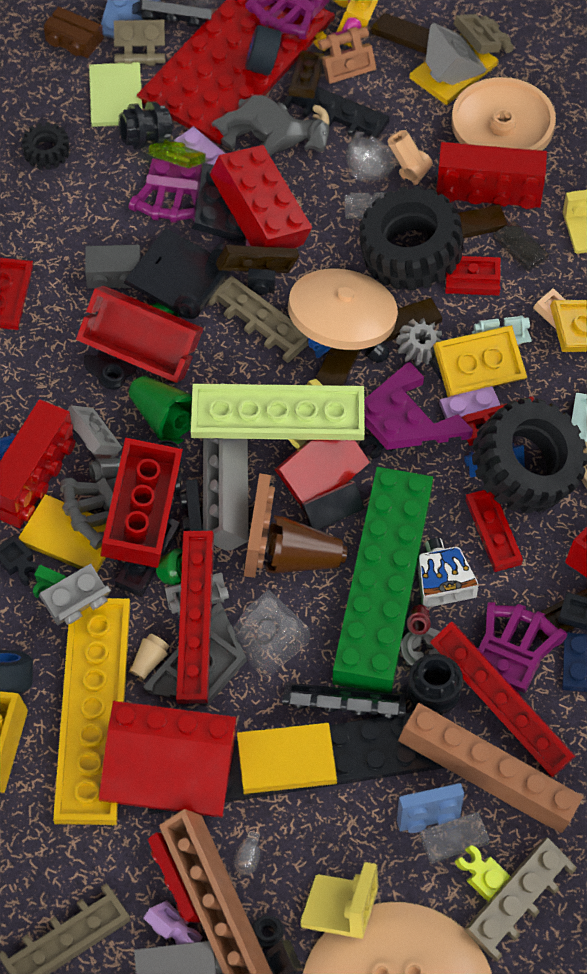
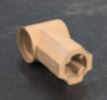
M400 130L387 141L402 166L399 170L401 178L404 180L406 178L414 182V185H417L432 167L433 162L429 155L418 150L407 130Z

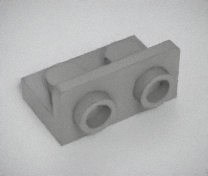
M73 405L69 407L68 411H70L73 429L79 434L96 458H114L122 449V446L94 408Z
M89 564L44 590L39 596L57 626L63 622L70 625L82 617L81 611L88 607L95 610L108 601L106 597L111 592L109 586L105 587L92 564Z

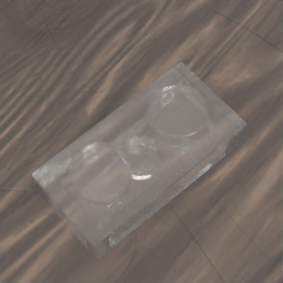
M479 812L420 831L419 834L430 864L466 852V847L470 845L479 848L490 842Z

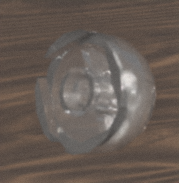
M356 132L346 149L345 155L347 164L352 170L350 172L351 175L362 182L364 180H383L394 170L399 161L392 159L394 153L384 143L373 136H370L369 139L363 138L364 132Z

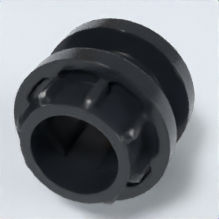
M156 101L148 102L145 110H142L138 103L129 104L127 109H124L119 114L118 124L121 139L127 146L132 145L135 150L143 149L146 141L150 140L154 147H161L164 141H167L172 135L170 112L168 108L164 105H159Z
M429 654L419 658L413 664L409 673L408 697L413 706L416 708L418 703L439 715L451 711L460 699L463 682L460 667L454 660L441 654ZM430 682H436V683H439V684H441V685L435 686V685H431V684H429V683H430Z

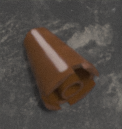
M274 515L273 518L276 523L271 522L266 544V552H269L271 556V563L265 562L267 573L338 568L340 563H345L347 546L343 545L342 539L286 517Z

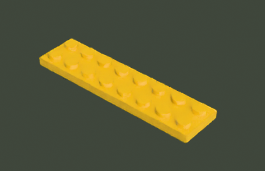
M107 598L108 601L99 608L92 610L91 607H88L81 611L82 617L68 625L54 824L117 825L118 804L99 801V792L113 701H125L130 599Z

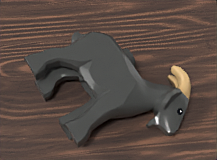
M254 95L246 100L240 99L238 102L239 109L228 112L212 122V126L216 127L224 136L221 142L229 150L232 151L235 148L236 139L240 135L252 132L255 137L263 141L260 145H264L270 157L274 153L287 150L306 139L308 142L304 147L305 150L315 149L318 152H323L329 137V115L321 106H313V110L318 113L313 114L314 119L303 121L294 119L288 113L283 103H276L265 95Z

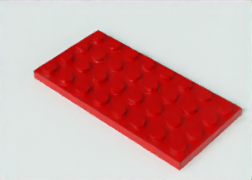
M226 0L213 13L211 20L206 21L140 90L137 97L142 99V104L144 105L152 101L158 102L159 105H164L168 108L172 120L189 129L194 126L209 140L221 145V139L224 136L216 127L212 126V122L228 112L239 109L238 102L240 99L246 100L254 95H266L298 60L299 53L306 51L313 41L316 40V35L330 25L334 20L335 14L323 8L312 19L306 39H300L298 35L281 34V42L273 70L269 76L246 70L245 68L255 28L258 25H264L260 24V19L246 8L245 5L248 0ZM274 2L264 7L263 9L265 11H269L277 2ZM286 7L277 18H284L291 9ZM300 15L293 24L301 26L305 16Z

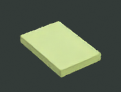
M133 62L132 64L89 65L92 127L119 125V114L124 109H127L129 104L138 103L142 109V99L137 97L141 90L140 62Z

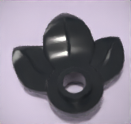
M99 350L97 356L84 355L86 370L98 377L103 387L111 390L121 388L126 378L134 375L138 367Z

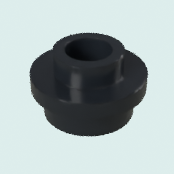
M266 915L254 922L252 929L261 947L272 948L283 939L284 928L281 921L276 917ZM264 928H272L274 934L270 937H265L262 934Z

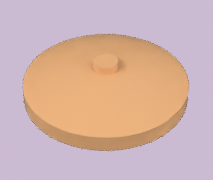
M489 78L470 85L458 96L452 111V129L460 144L542 151L551 141L555 128V111L549 98L532 84L514 78Z
M323 269L306 274L293 285L288 301L289 316L299 331L322 345L344 350L365 349L380 344L393 332L398 314L396 301L386 287L367 275L346 269Z

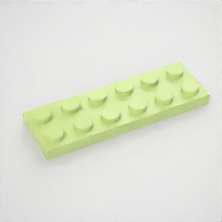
M193 384L191 438L364 440V386Z

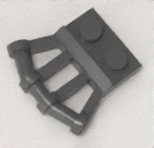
M72 478L63 479L60 482V491L64 494L62 509L67 516H70L72 520L71 526L74 531H79L90 540V545L97 550L102 546L104 531L97 532L93 527L104 525L107 522L116 478L108 480L102 478L97 483L77 482ZM75 495L94 496L80 501L75 499ZM101 507L105 510V512L87 517L82 515L83 512Z

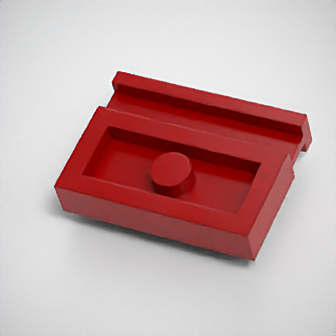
M462 256L460 263L456 264V269L452 274L446 272L445 294L499 296L501 257Z

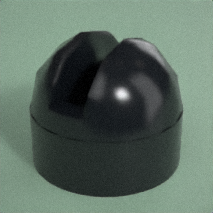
M381 342L378 345L369 347L365 356L373 362L382 363L389 357V348L384 342Z

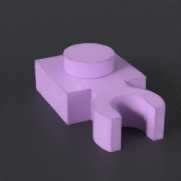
M167 901L150 908L144 917L156 933L166 939L172 937L177 945L197 943L202 939L199 932L187 927L189 922H185V919Z

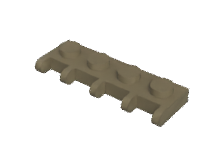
M233 276L220 285L208 302L210 306L214 305L217 301L227 308L224 312L226 318L231 319L234 315H237L247 323L244 331L248 334H251L256 329L268 338L264 343V346L268 349H271L276 344L286 353L282 359L287 363L308 346V337L297 329L289 317Z
M549 838L542 839L464 930L489 956L498 962L502 955L495 948L496 945L506 934L516 941L520 934L513 927L514 924L526 911L533 917H536L540 911L533 902L545 888L555 895L559 887L552 880L563 868L568 873L573 874L576 870L575 865Z
M106 883L101 886L105 897L89 907L83 899L79 900L76 903L81 910L80 913L63 924H60L56 917L51 918L49 921L54 930L34 943L28 934L22 937L26 948L9 959L2 950L0 951V961L8 974H50L130 922V916Z

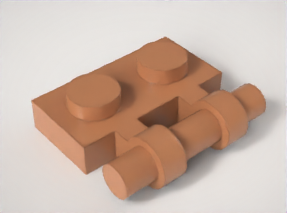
M357 27L350 28L346 33L339 35L335 33L327 35L326 39L318 41L320 50L330 48L331 55L322 57L328 83H334L376 70L372 45L369 43L362 45L361 43L362 38L369 36L367 27L359 29ZM351 42V49L340 50V45Z

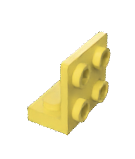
M587 190L567 192L563 216L574 252L576 254L586 253Z
M364 862L361 875L356 874L354 881L316 875L301 918V927L363 939L378 891L377 864Z

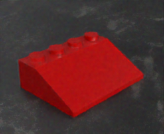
M113 701L107 730L99 801L181 812L186 809L199 815L223 818L236 736V717Z

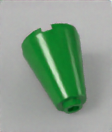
M147 376L139 377L131 383L129 397L160 441L170 440L176 444L183 442L184 439L180 437L189 430L191 431L192 394Z

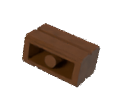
M59 6L52 13V17L50 16L44 23L45 40L53 47L60 46L67 49L74 56L81 55L89 58L104 39L101 24Z

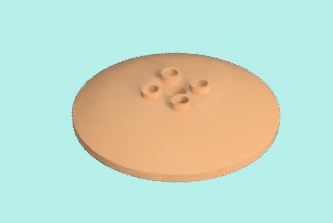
M405 902L374 904L363 939L325 932L312 949L303 974H492L479 945L459 924L436 910Z

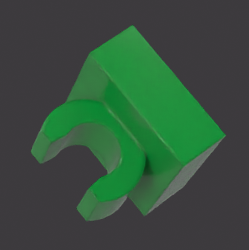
M39 565L34 574L37 581L33 588L34 596L38 598L42 591L62 581L66 576Z

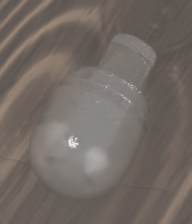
M248 831L245 843H240L236 849L233 867L242 876L253 874L258 867L261 857V849L257 847L260 838L259 833Z

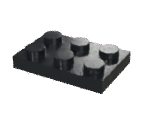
M203 162L199 173L191 229L242 243L245 235L210 176L214 165Z

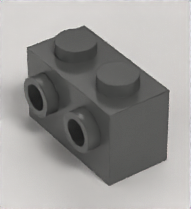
M140 245L86 246L85 275L87 288H97L103 285L109 288H131L124 284V281L141 260Z

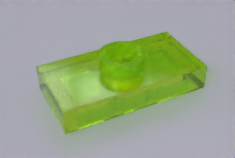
M164 140V143L149 145L148 154L188 169L205 162L206 153L185 147V144L182 142Z

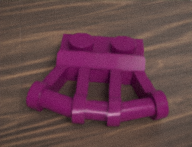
M248 0L245 6L249 12L254 13L260 19V24L266 27L271 26L275 30L280 31L281 34L298 35L300 39H306L312 19L330 0ZM274 2H277L269 11H265L263 9L264 7ZM286 7L291 9L284 18H277ZM300 15L305 16L301 26L293 24Z
M152 158L146 185L138 195L132 197L129 202V209L134 212L138 210L152 217V220L157 221L162 218L170 219V222L177 223L179 220L193 218L202 164ZM156 190L158 193L154 206L145 203L144 201L150 193ZM166 192L176 193L171 209L162 208ZM184 194L191 195L193 208L181 209Z
M488 602L486 634L478 649L514 689L526 693L541 660L554 647L559 646L566 639L567 633L562 628L557 629L545 618V614L537 611L534 613L528 611L526 606L519 603L516 606L496 605V602ZM496 617H510L501 638L494 637ZM521 621L529 623L530 625L520 646L509 643L518 624ZM541 629L549 638L534 652H531L529 648L538 630Z

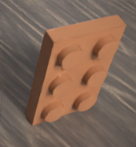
M259 473L244 576L255 578L256 569L263 568L275 487L269 486L271 475Z

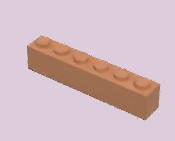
M420 703L416 706L398 740L561 833L570 823L583 798L582 795Z
M184 809L160 824L159 827L223 974H272L202 815Z

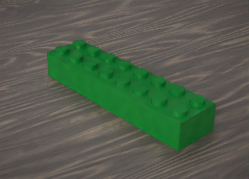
M382 467L376 468L333 668V685L392 693L432 494L433 476Z

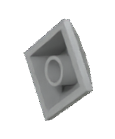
M436 23L430 26L426 63L431 69V76L439 83L443 81L454 85L483 74L487 70L462 35Z

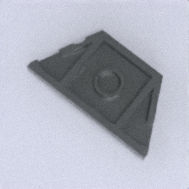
M220 602L211 610L208 703H198L203 705H209L247 661ZM178 648L143 686L147 693L176 699Z

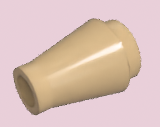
M149 634L146 639L143 638L129 672L135 676L139 675L140 679L145 680L147 675L168 655L166 651L169 645L153 634Z

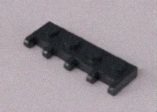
M317 87L314 99L289 96L288 94L283 102L287 109L291 106V103L305 108L303 116L308 118L311 112L316 113L313 110V106L319 105L329 115V127L334 121L350 127L348 135L352 137L356 131H360L370 136L368 144L374 145L389 123V116L320 87Z
M286 682L282 706H289L290 704L291 707L297 709H304L310 706L312 709L320 707L321 710L327 712H335L340 709L342 712L350 710L351 713L357 715H365L371 712L372 715L380 713L381 716L387 718H394L396 715L405 718L406 694Z

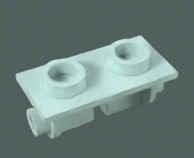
M521 315L504 318V327L512 325L518 345L532 341L527 330L530 328L528 317L524 318ZM499 319L479 320V323L474 324L472 334L502 328L500 327Z

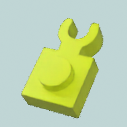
M470 845L466 847L465 851L470 854L471 862L467 863L460 857L455 860V864L459 869L469 871L472 874L467 882L483 898L489 901L510 875L492 857L482 861L480 851L475 846Z

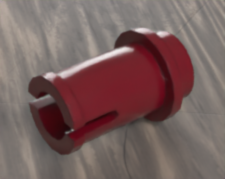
M415 605L407 619L408 629L416 635L425 634L431 626L430 614H428L429 609L425 605Z

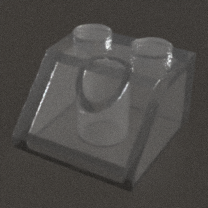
M270 590L250 604L233 627L247 662L265 680L306 647L310 641V628Z

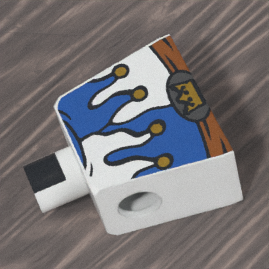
M441 538L428 540L425 543L427 553L419 555L418 560L421 605H425L428 608L476 598L478 582L461 549L458 547L445 549Z

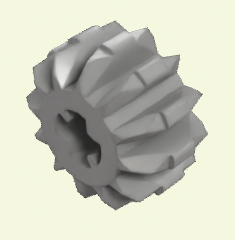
M424 318L419 323L412 319L409 321L408 326L404 325L401 327L396 343L400 345L398 354L406 353L405 362L414 359L416 366L420 365L421 361L428 365L430 364L429 361L436 357L433 344L443 340L440 339L442 331L433 330L435 322L428 326Z

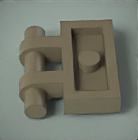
M477 14L456 15L453 24L479 54L499 52L500 49L510 53L514 49L510 37L499 30V25L495 20L489 19L486 15L481 18Z
M114 21V46L124 47L125 50L124 54L114 55L115 63L132 64L133 62H140V64H147L148 66L165 63V53H155V47H165V21ZM133 47H147V54H133Z

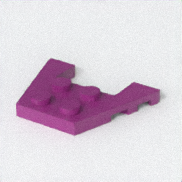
M411 362L406 363L364 399L365 426L387 450L420 446L422 441L429 440L443 443L448 442L449 438L461 436V440L470 439L473 430L459 414L434 424L406 394L407 391L422 386L424 376Z

